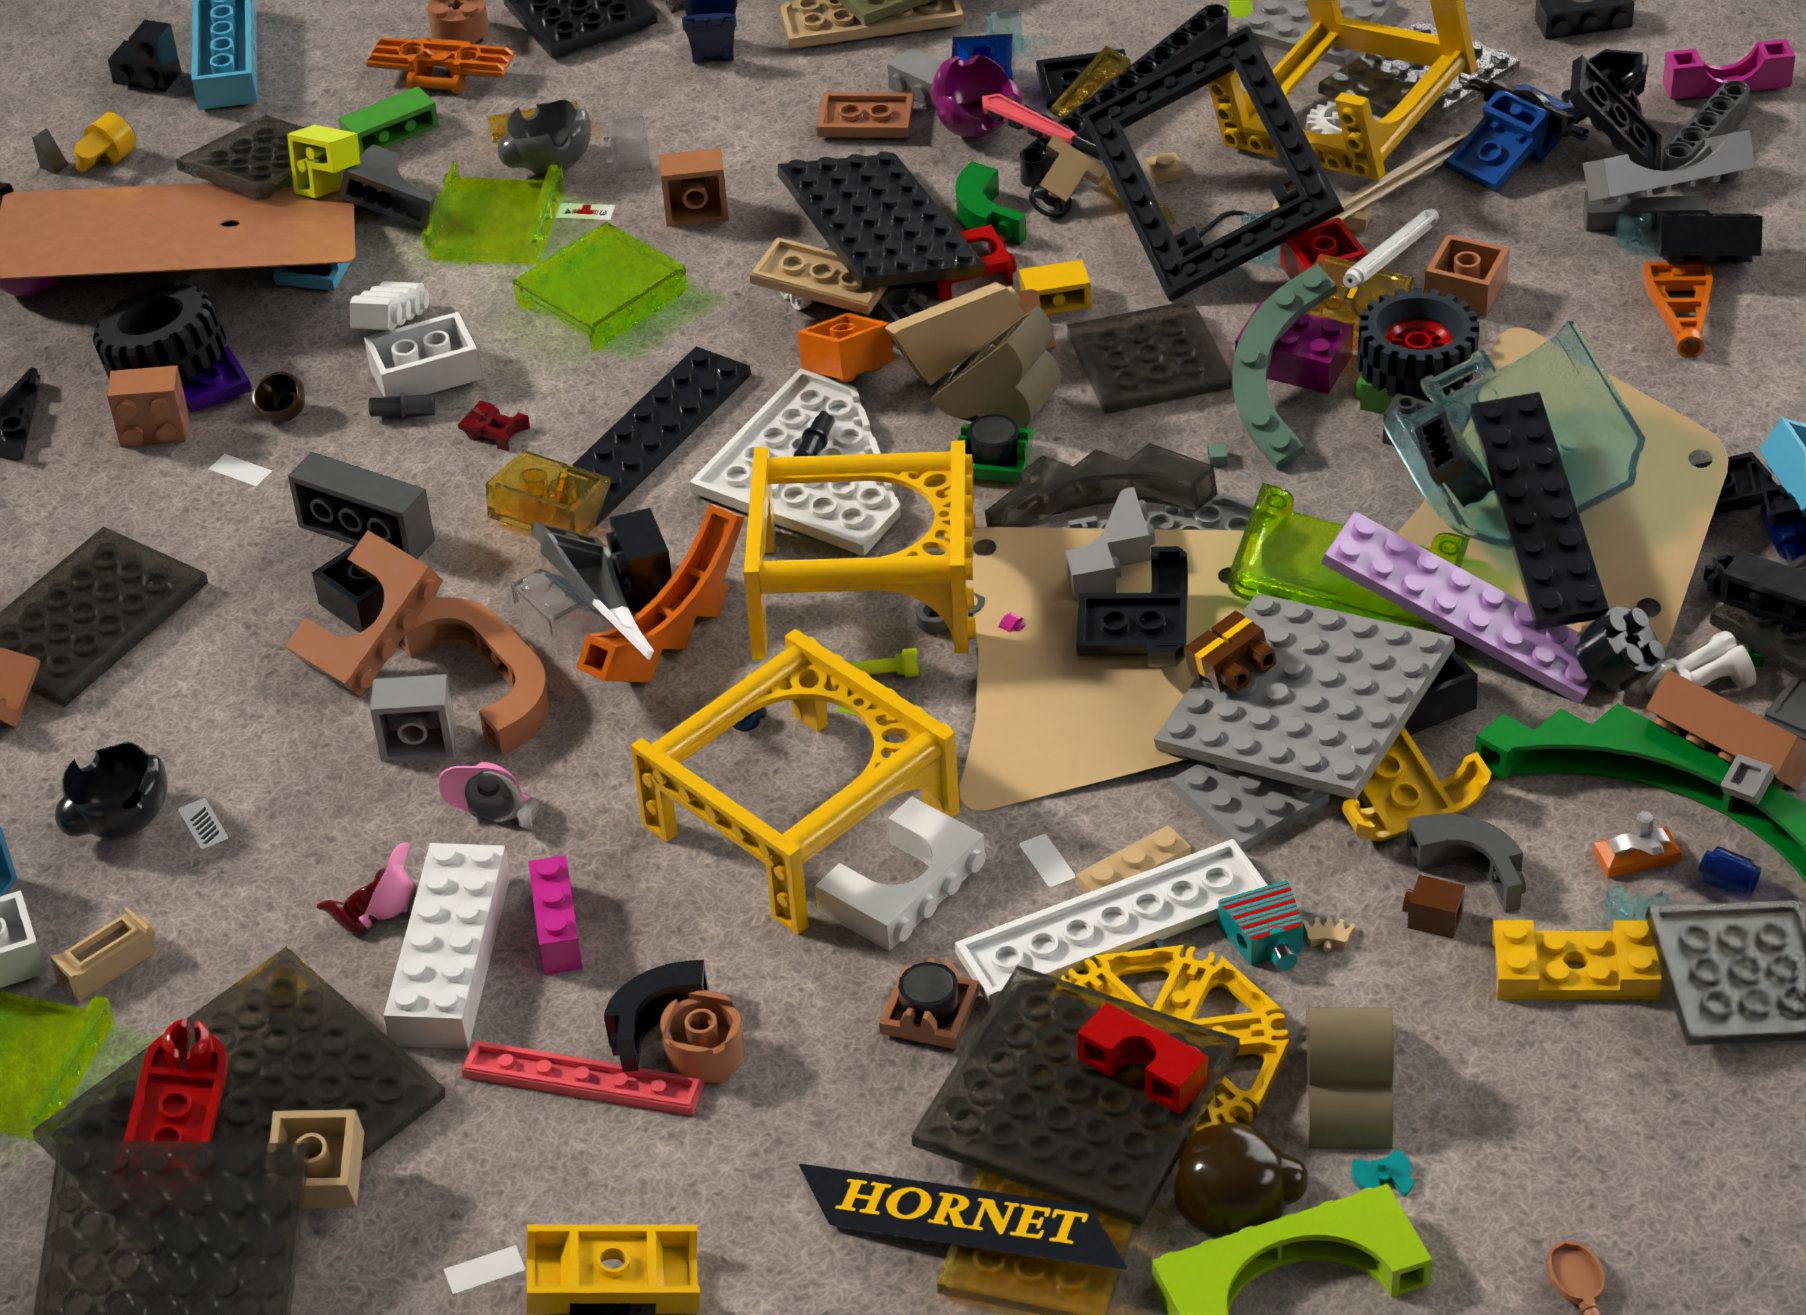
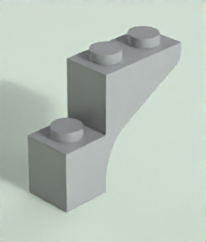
M1134 487L1123 489L1119 493L1100 537L1088 545L1065 551L1067 577L1074 601L1079 600V593H1116V578L1121 577L1120 566L1151 560L1150 546L1155 545L1154 529L1152 524L1146 525L1145 523L1148 520L1146 504L1144 500L1138 501Z

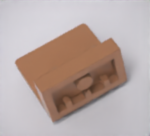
M1 647L0 723L16 728L41 661L35 657Z

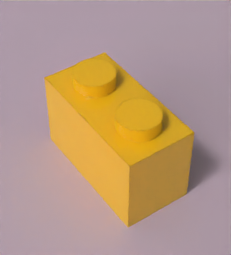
M1082 260L1019 269V290L1035 289L1038 292L1041 308L1045 314L1091 308V282Z

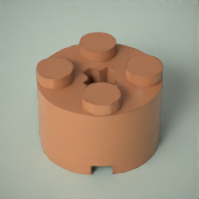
M485 0L429 1L427 11L433 39L469 41L471 44L476 45L475 42L483 39L484 41L488 38L490 28Z
M695 991L689 993L688 999L679 1003L676 999L665 1008L661 1016L660 1027L665 1060L669 1072L700 1078L703 1080V1083L722 1084L728 1081L730 1075L742 1063L745 1054L741 1015L739 1010L737 1011L733 1006L732 1000L714 991Z

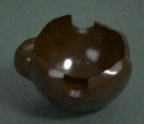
M1219 1123L1201 1129L1183 1147L1179 1157V1170L1174 1181V1199L1178 1211L1191 1225L1215 1234L1226 1228L1242 1230L1248 1226H1258L1279 1219L1283 1214L1285 1206L1297 1202L1305 1194L1309 1177L1305 1165L1300 1160L1283 1154L1279 1146L1262 1132L1243 1123Z

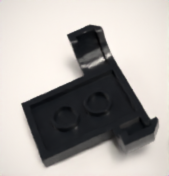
M1179 546L1151 547V593H1079L1077 656L1147 655L1148 667H1177L1186 658L1183 648L1187 642V552Z

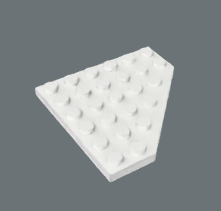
M800 368L689 482L691 493L749 514L754 447H768L769 457H793L802 442L803 431L811 427L814 419L821 411H827L829 415H833L835 423L827 436V446L820 450L817 456L881 454L876 439L871 433L865 409L861 406L857 388ZM857 481L772 484L775 524L865 556L901 516L898 498L894 495L892 483Z

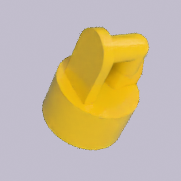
M107 112L87 126L84 131V138L75 144L76 169L80 172H85L100 160L114 165L136 148V136L131 125L120 115Z

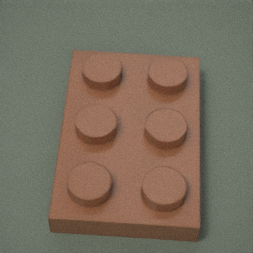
M823 92L817 123V136L831 138H909L914 94Z

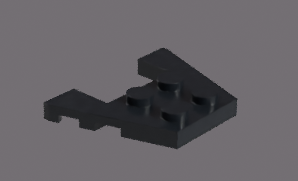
M1753 452L1728 457L1727 475L1712 518L1721 513L1734 510H1748L1753 506L1765 504L1770 526L1802 519L1799 504L1796 501L1793 502L1788 497V493L1782 485H1777L1772 478V474ZM1712 461L1696 464L1693 466L1697 468H1704L1709 466L1712 463Z

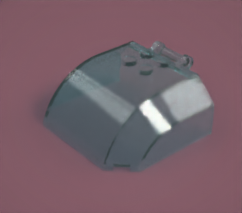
M1573 318L1567 321L1553 338L1531 353L1498 370L1495 369L1486 352L1480 349L1471 354V358L1435 377L1430 375L1420 381L1422 390L1433 403L1406 417H1403L1397 408L1390 412L1382 424L1417 487L1436 514L1455 532L1506 550L1512 549L1494 490L1488 492V495L1483 500L1462 507L1445 483L1437 487L1429 474L1415 432L1417 427L1446 411L1488 472L1471 417L1470 404L1540 392L1579 514L1634 485L1639 455L1643 451L1646 439ZM1476 371L1480 372L1483 376L1447 396L1442 388Z

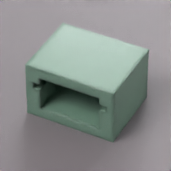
M1225 443L1208 444L1210 467L1227 466Z

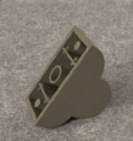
M1038 305L962 361L930 399L932 403L944 413L956 418L1000 414L1013 419L1019 428H1026L1056 391L1061 380L1058 364L1046 350L1053 338V329L1048 316Z
M1308 1007L1306 1009L1309 1148L1392 1149L1394 1068L1392 1008Z

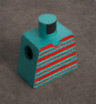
M1288 880L1218 900V926L1250 965L1254 966L1272 960L1278 971H1287L1296 965L1298 958L1295 953L1300 952L1303 947V924Z

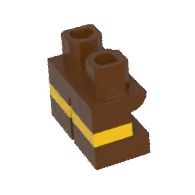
M1237 610L1211 627L1212 632L1207 630L1183 648L1190 675L1198 680H1202L1204 677L1211 680L1212 685L1219 693L1228 687L1239 692L1248 685L1251 679L1249 671L1255 667L1261 671H1268L1277 662L1274 649L1266 642L1264 630Z

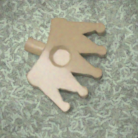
M1329 916L1323 926L1320 918L1316 917L1314 918L1313 927L1308 924V921L1304 920L1303 929L1309 947L1323 946V952L1329 953L1331 947L1347 948L1348 942L1355 932V924L1352 923L1350 927L1345 929L1344 919H1340L1339 923L1334 927L1332 917Z

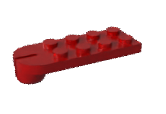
M180 1019L173 1022L166 1029L165 1033L149 1046L146 1052L107 1203L110 1214L183 1221L193 1220L228 1073V1060L224 1045L217 1037L210 1033L208 1027L200 1020H195L196 1043L191 1046V1051L188 1053L191 1039L188 1019Z

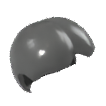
M563 99L536 104L535 113L525 118L522 116L520 108L517 107L508 117L506 134L500 139L497 148L498 157L504 165L511 168H526L537 173L551 174L565 171L579 161L588 148L591 138V123L586 110L577 109L570 101Z

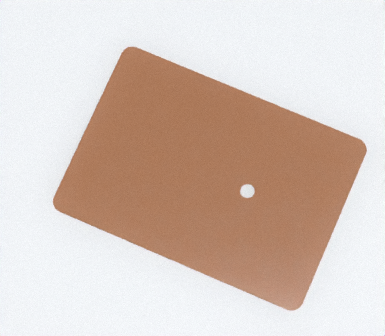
M293 179L11 192L3 196L0 208V279L347 263L356 258L354 203L340 199V190L318 198L294 194ZM225 222L240 223L239 225L232 227H226L221 225Z

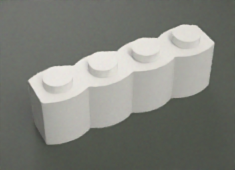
M383 281L379 286H373L370 291L365 290L361 295L352 297L350 301V327L353 329L394 330L397 325H403L406 320H412L415 315H421L423 310L428 308V290H424L423 283Z

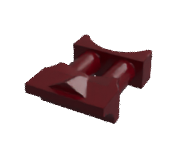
M480 400L458 423V428L463 430L470 440L490 439L496 441L498 449L510 451L508 443L510 438L520 431L530 429L528 415L518 412L513 418L499 413V409L494 404Z

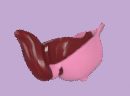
M404 842L396 846L389 858L387 868L380 869L370 884L356 890L344 903L326 900L319 902L317 909L329 913L342 928L354 934L365 932L376 920L391 919L401 912H407L409 909L408 904L416 890L414 881L404 870L411 844Z

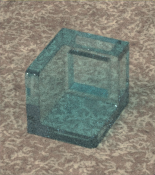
M1020 10L986 13V36L990 53L1025 49Z
M1617 885L1606 892L1604 918L1612 925L1613 920H1654V926H1657L1666 920L1669 896L1664 891H1661L1648 899L1642 894L1632 897L1620 885Z

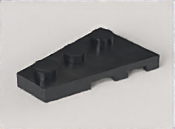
M1125 49L1036 60V72L1047 109L1098 91L1129 67Z

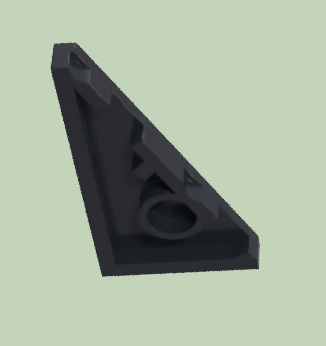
M31 367L0 399L1 455L19 460L24 457L41 381L37 368Z

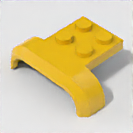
M1403 727L1359 795L1367 808H1360L1358 799H1349L1343 802L1342 811L1359 838L1372 841L1388 840L1407 833V824L1410 818L1431 814H1457L1471 807L1485 793L1492 773L1479 753L1475 752L1465 756L1461 766L1452 775L1439 781L1408 731Z

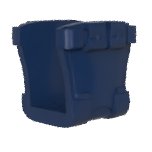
M683 0V8L687 16L682 18V27L689 39L693 62L723 59V61L734 60L737 0Z

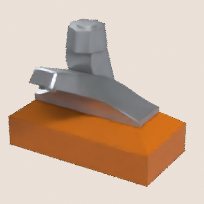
M1643 811L1637 814L1630 833L1594 842L1593 853L1607 878L1679 863L1682 854L1667 826L1654 828L1653 815Z

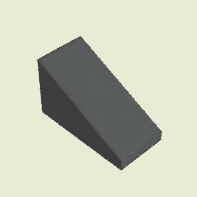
M45 128L32 137L41 169L56 175L69 165L48 129Z

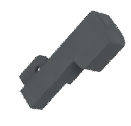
M1587 190L1584 195L1583 220L1585 231L1656 230V213H1710L1709 205L1704 195L1642 197L1628 200V196L1625 194L1622 195L1623 202L1603 205V199L1589 201Z

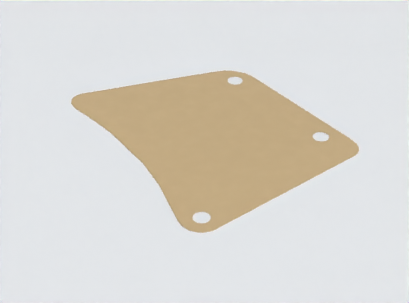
M1518 327L1509 328L1499 334L1493 345L1489 366L1477 403L1535 392L1541 393L1609 610L1613 607H1625L1632 610L1642 599L1656 600L1661 606V611L1655 617L1648 618L1649 626L1654 631L1658 641L1666 649L1672 637L1727 475L1729 459L1721 440L1715 434L1650 396L1531 330ZM1471 417L1462 436L1488 472ZM1560 446H1564L1566 449L1569 450L1577 449L1578 451L1574 453H1567L1563 451ZM1695 450H1705L1712 455L1713 460L1709 466L1697 468L1690 464L1688 460L1689 455ZM1445 483L1438 487L1435 484L1418 510L1396 534L1528 605L1494 490L1488 492V495L1483 500L1462 507ZM1369 590V592H1370L1371 594L1380 596V595H1378V594L1372 592L1371 590ZM1595 620L1566 626L1580 632L1581 626H1588Z
M980 527L973 529V546L976 542L987 539L993 541L997 548L993 554L988 556H980L973 551V580H966L967 588L974 587V593L985 598V604L982 609L973 613L976 621L978 645L976 715L967 761L960 782V800L971 810L990 811L1190 759L1156 750L1154 743L1155 736L1196 679L1189 673L1186 658L1177 667H1148L1147 655L1077 656L1076 641L1079 600L1074 601L1067 577L1065 551L1092 543L1100 537L1104 529ZM1154 529L1155 545L1150 546V556L1151 547L1179 546L1187 552L1188 608L1186 646L1207 630L1212 632L1211 627L1235 610L1242 614L1256 593L1260 594L1262 549L1258 538L1251 533L1243 530ZM1151 560L1120 566L1121 577L1116 578V593H1151ZM1234 567L1242 572V578L1237 583L1226 584L1219 580L1218 574L1224 568ZM974 596L975 606L978 603V599L976 596ZM1012 612L1022 617L1021 622L1026 625L1019 632L1016 630L1008 632L999 628L998 626L1002 618L1007 613Z

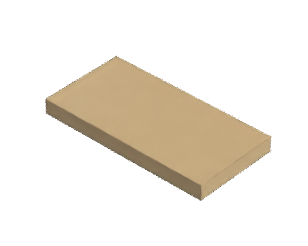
M779 237L775 239L749 274L751 284L867 315L870 314L889 287L861 289L835 252Z

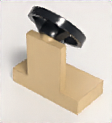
M1053 135L1047 144L1046 153L1056 160L1044 179L1032 186L1029 192V201L1034 209L1042 215L1050 218H1061L1071 209L1072 199L1070 196L1081 179L1085 177L1099 186L1105 176L1106 167ZM1038 188H1043V189H1045V190H1041V191H1036V192H1034V190H1036V189H1038ZM1035 198L1042 199L1046 205L1054 207L1056 211L1044 208ZM1061 200L1067 204L1065 210H1063Z

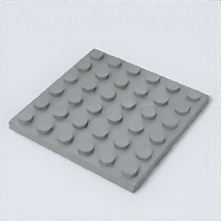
M1256 593L1242 614L1264 630L1266 642L1274 649L1276 665L1268 671H1261L1257 667L1249 671L1251 679L1248 685L1239 692L1228 687L1219 693L1212 685L1211 680L1206 677L1202 680L1195 679L1155 736L1156 750L1356 800L1454 650L1453 636Z

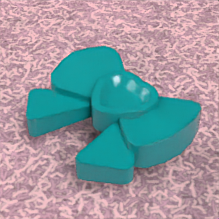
M1400 1150L1393 1151L1387 1158L1372 1160L1371 1162L1354 1159L1352 1162L1351 1177L1359 1190L1380 1186V1184H1387L1391 1180L1399 1193L1406 1197L1414 1187L1415 1181L1413 1178H1410V1161Z

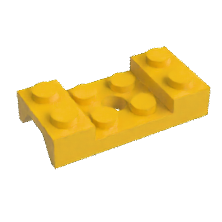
M1493 920L1492 947H1495L1497 967V1000H1659L1662 978L1654 920H1613L1612 931H1534L1533 920ZM1570 961H1577L1582 963L1585 967L1581 969H1572L1569 968V966L1566 963Z
M527 1225L526 1314H569L570 1304L655 1303V1314H698L700 1299L697 1273L698 1226ZM608 1259H617L624 1265L611 1269L605 1267L602 1263Z

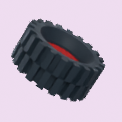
M1413 288V293H1406L1404 289L1395 290V296L1393 297L1388 293L1380 295L1379 303L1372 300L1367 304V310L1363 309L1360 315L1357 360L1358 370L1362 372V378L1366 383L1372 381V388L1377 391L1386 388L1388 396L1394 397L1396 393H1401L1404 396L1414 398V395H1420L1423 401L1432 400L1433 394L1437 393L1441 398L1450 395V389L1456 392L1462 390L1464 382L1469 384L1473 379V373L1476 372L1479 321H1477L1475 311H1469V304L1465 301L1457 304V296L1449 293L1446 297L1440 296L1441 290L1431 289L1430 294L1422 293V288Z

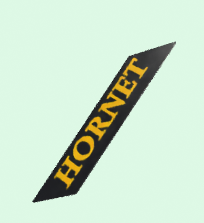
M799 1164L823 1214L831 1226L1127 1270V1266L1089 1205Z

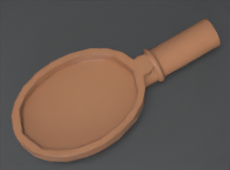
M1565 1240L1554 1244L1550 1248L1546 1260V1271L1552 1286L1564 1299L1579 1306L1580 1315H1601L1600 1307L1596 1302L1602 1296L1604 1290L1605 1272L1598 1257L1585 1245L1576 1241Z

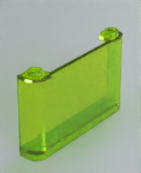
M1262 482L1230 569L1228 587L1235 596L1251 601L1254 595L1259 593L1439 634L1442 633V629L1321 564L1325 553L1345 525L1294 512L1295 501L1289 491L1282 487ZM1443 532L1433 538L1430 548L1419 546L1462 568L1470 538Z

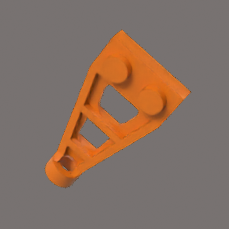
M1643 262L1642 274L1645 291L1675 338L1678 353L1682 357H1697L1704 350L1702 333L1713 287L1710 262ZM1666 291H1691L1696 293L1694 298H1670ZM1696 312L1695 317L1676 318L1675 313ZM1686 340H1695V342L1691 345H1686L1683 343Z

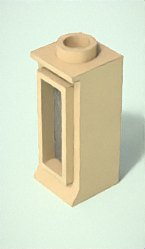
M127 907L124 909L125 914L63 953L51 955L50 959L57 981L61 985L69 981L74 998L79 1002L156 953L152 939L155 936V931L145 917L139 918Z

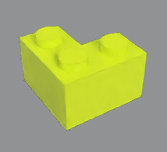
M312 125L287 134L294 194L318 198L341 189L342 184L341 170L361 164L357 133Z

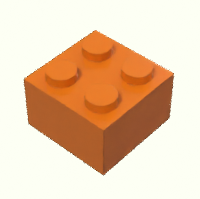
M845 313L797 331L802 369L822 376L836 378L839 382L853 381L856 379V375L863 372L879 371L882 369L881 365L894 361L892 340L885 329L889 323Z

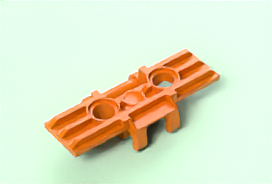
M382 37L378 40L366 61V66L408 71L406 77V87L408 90L419 86L420 88L452 90L454 94H460L466 85L465 77L503 78L515 53L514 50H509L507 47L474 45L469 41L433 38L410 40ZM436 66L450 68L451 78L430 76Z

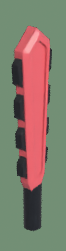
M999 93L982 96L983 113L988 114L989 118L1007 122L1008 126L1018 130H1026L1029 135L1037 138L1043 137L1047 142L1055 135L1080 152L1102 160L1095 144L1078 137L1075 132L1071 131V127L1063 123L1058 124L1054 122L1053 118L1045 114L1040 115L1036 113V109L1028 105H1021L1016 99L1008 95L1003 96Z

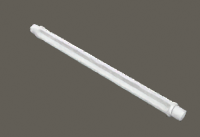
M1435 209L1422 211L1348 269L1343 277L1344 285L1348 288L1362 285L1433 228L1439 219L1438 212Z

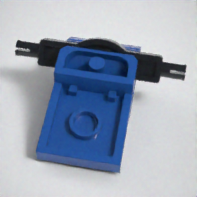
M1474 77L1471 80V83L1474 84H1470V88L1484 94L1483 101L1487 102L1482 108L1484 117L1450 155L1446 163L1448 169L1498 192L1527 157L1541 163L1562 138L1573 136L1583 142L1588 138V135L1585 134H1589V129L1575 124L1579 118L1574 106L1528 84L1509 86L1498 80L1486 82L1479 77Z

